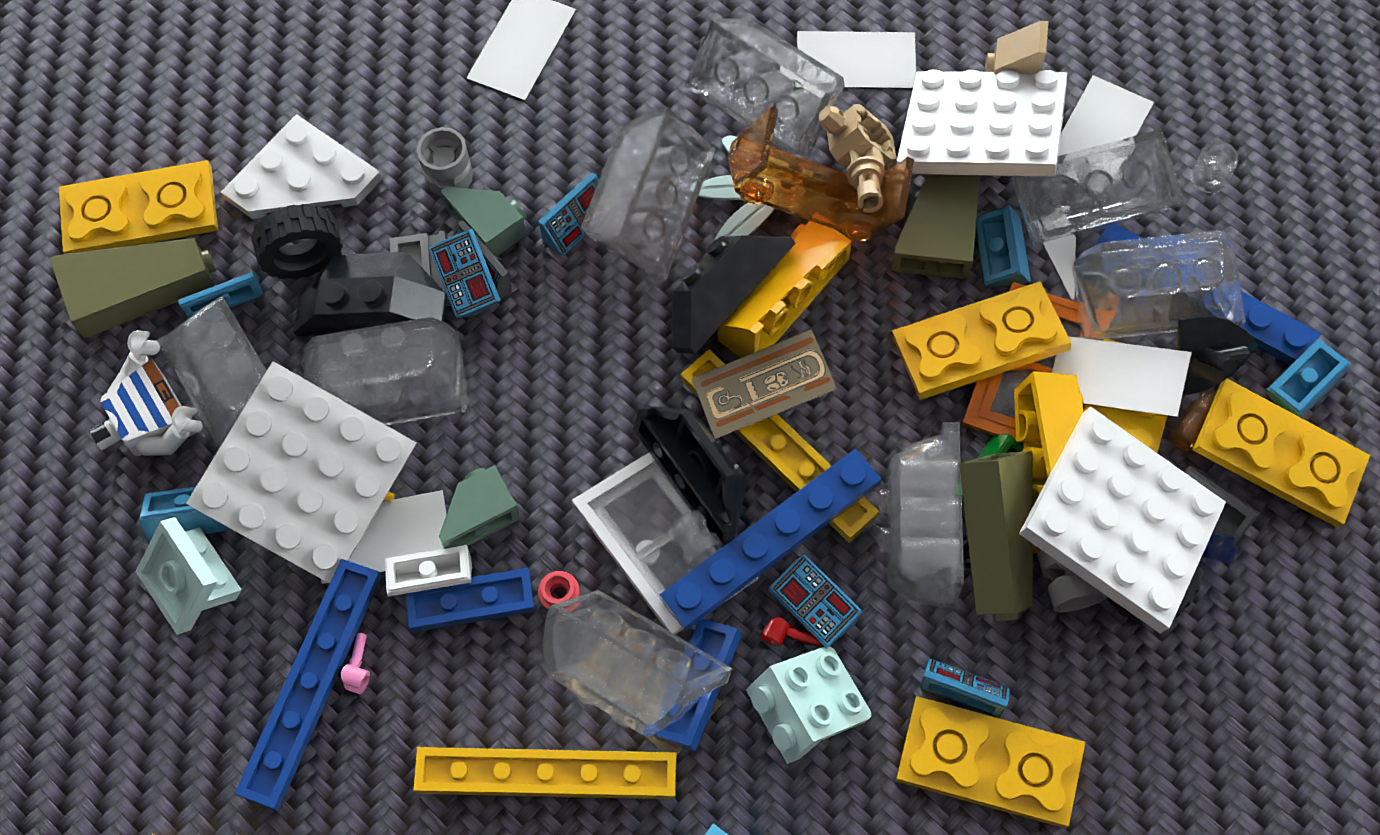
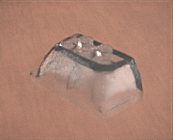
M718 18L711 20L685 87L802 162L809 159L823 127L819 121L820 112L827 106L835 107L845 84L844 78L763 26L741 19Z
M668 107L658 108L635 118L621 128L616 136L582 222V230L608 251L631 261L655 281L667 280L715 148Z
M1162 129L1058 156L1056 177L1011 176L1032 245L1175 208L1184 203Z
M1224 231L1103 242L1084 251L1073 263L1072 269L1082 338L1097 340L1178 332V319L1194 316H1216L1230 320L1237 325H1243L1246 320L1232 237Z
M223 296L200 308L173 331L157 339L218 449L267 371Z
M433 317L315 336L304 347L303 365L305 380L385 425L471 411L460 336L448 323Z
M943 422L939 435L915 442L892 457L886 472V489H879V513H886V528L880 527L879 552H886L887 584L909 600L934 607L954 608L964 584L962 495L959 463H961L960 422Z
M600 590L551 605L545 620L543 654L549 677L576 693L582 702L600 708L611 715L614 722L630 727L645 737L650 738L678 721L696 705L705 693L727 684L733 669Z

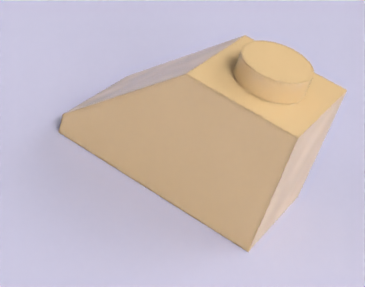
M1039 21L998 38L994 53H987L984 72H994V74L1004 70H1013L1019 74H1037L1040 72L1046 55L1049 21Z

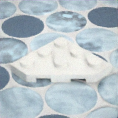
M296 114L221 193L226 201L250 218L255 219L262 218L267 213H271L279 208H286L290 205L309 204L312 206L342 204V207L359 205L382 180L380 171Z

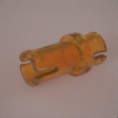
M1208 391L1201 393L1198 400H1193L1187 406L1186 416L1170 434V440L1177 448L1183 451L1193 449L1216 394Z

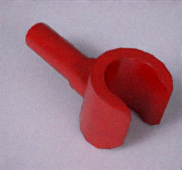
M779 617L771 619L761 633V639L775 647H780L785 637L813 646H821V643L812 634L792 628L787 621Z

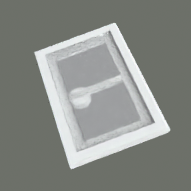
M647 453L574 498L572 505L672 637L682 631L683 628L660 600L659 594L718 550L650 453ZM758 577L754 579L752 582H750L748 585H746L744 588H742L740 591H742L743 589L757 581Z

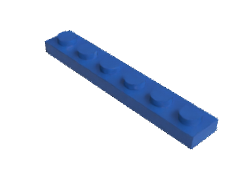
M1111 221L1090 253V258L1198 316H1216L1234 322L1253 337L1259 344L1257 348L1290 366L1321 335L1318 331Z
M855 448L659 594L660 600L685 631L878 487L881 484L882 478Z
M341 558L236 789L235 795L279 811L382 578L379 571Z

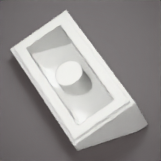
M462 545L385 558L387 595L394 596L471 583L472 561L468 546Z

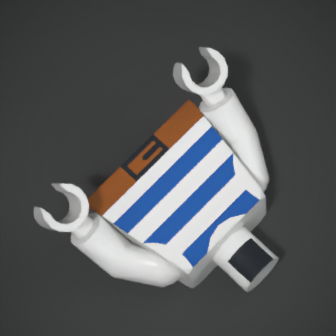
M137 330L129 335L127 344L130 353L107 393L100 400L110 419L89 431L101 450L122 440L135 456L172 455L189 436L202 430L201 421L192 420L193 415L197 413V409L182 406L152 359L148 361L146 355H155L160 349L157 341L147 340L150 334L148 331Z

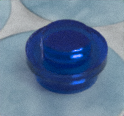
M1212 532L1202 556L1217 561L1234 563L1235 554H1240L1241 547L1233 545L1235 537Z

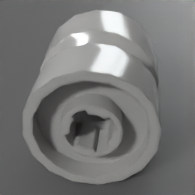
M445 127L435 128L425 133L418 142L417 154L426 184L430 190L442 196L440 191L445 187L468 188L472 183L473 170L466 143L461 134Z
M1042 550L1038 552L1037 557L1043 577L1051 580L1047 590L1055 612L1062 613L1081 610L1106 599L1107 596L1047 553Z

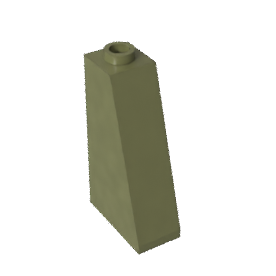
M927 174L896 243L891 271L959 279L969 278L974 255L980 175Z
M194 238L63 254L49 258L70 321L83 338L177 303L179 299L216 286L211 274L217 271L212 255L208 249L201 251Z
M1032 451L991 454L959 463L977 615L992 614L994 621L1019 618V612L1033 606V544L1019 534L1033 508Z

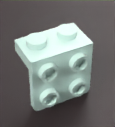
M822 647L772 665L746 689L754 708L760 714L773 738L774 744L780 750L787 764L802 758L821 740L863 724L871 717L869 707L832 647L827 649Z

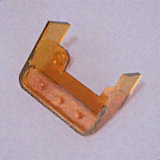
M771 106L730 145L728 164L734 191L740 195L744 202L770 206L847 233L850 239L856 241H867L870 237L878 235L905 217L914 164L913 158L906 157L885 172L880 186L883 205L879 210L869 213L864 212L862 208L858 207L857 190L849 183L847 174L771 147L778 109Z

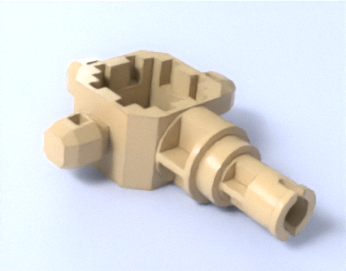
M854 104L845 112L834 106L825 107L819 114V121L821 126L827 131L829 151L835 160L846 168L847 179L857 190L858 207L862 208L864 212H875L883 205L880 186L884 177L895 179L900 175L897 171L898 157L895 152L893 136L886 125L860 104Z

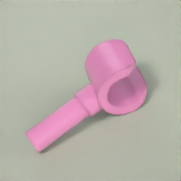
M364 633L356 634L352 658H350L349 664H346L341 671V679L345 689L357 694H363L370 679V672L360 668L367 637Z

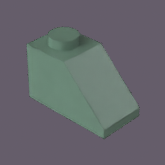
M445 187L440 191L448 213L457 223L462 220L466 221L495 257L527 236L524 220L527 218L525 212L515 200L509 202L500 191Z
M495 465L488 469H476L467 474L464 481L457 484L439 534L443 549L462 545L469 546L520 520L517 504Z

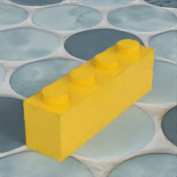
M816 215L806 226L800 224L791 235L796 244L718 328V341L740 358L774 345L850 259L852 240Z
M1033 371L1014 389L1016 441L1023 442L1022 452L1032 451V507L1084 412V400L1079 390L1077 375ZM1033 544V554L1038 553L1041 549Z

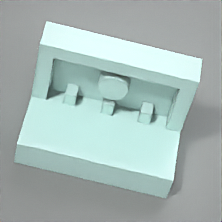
M175 517L160 521L135 571L176 635L190 631L201 611L236 600L242 590L201 528L184 531Z

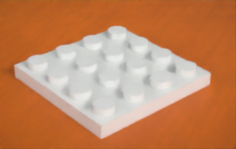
M928 70L926 72H917L897 158L898 174L1056 177L1067 88V72H1054L1051 70H1043L1037 74H1019L1013 70H1004L998 74L976 70H966L963 72Z
M272 362L186 504L330 584L341 558L348 561L417 442L281 365Z
M1090 406L1082 413L1019 534L1151 628L1162 633L1169 629L1226 502Z

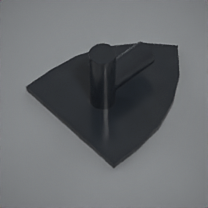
M1194 316L1178 319L1177 350L1192 352L1182 396L1211 389L1226 378H1230L1245 364L1259 344L1244 328L1227 319L1216 316Z

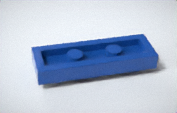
M529 568L475 576L471 578V583L405 594L408 625L411 632L535 612Z
M706 619L698 621L652 735L657 740L694 752L696 751L742 636L737 628Z

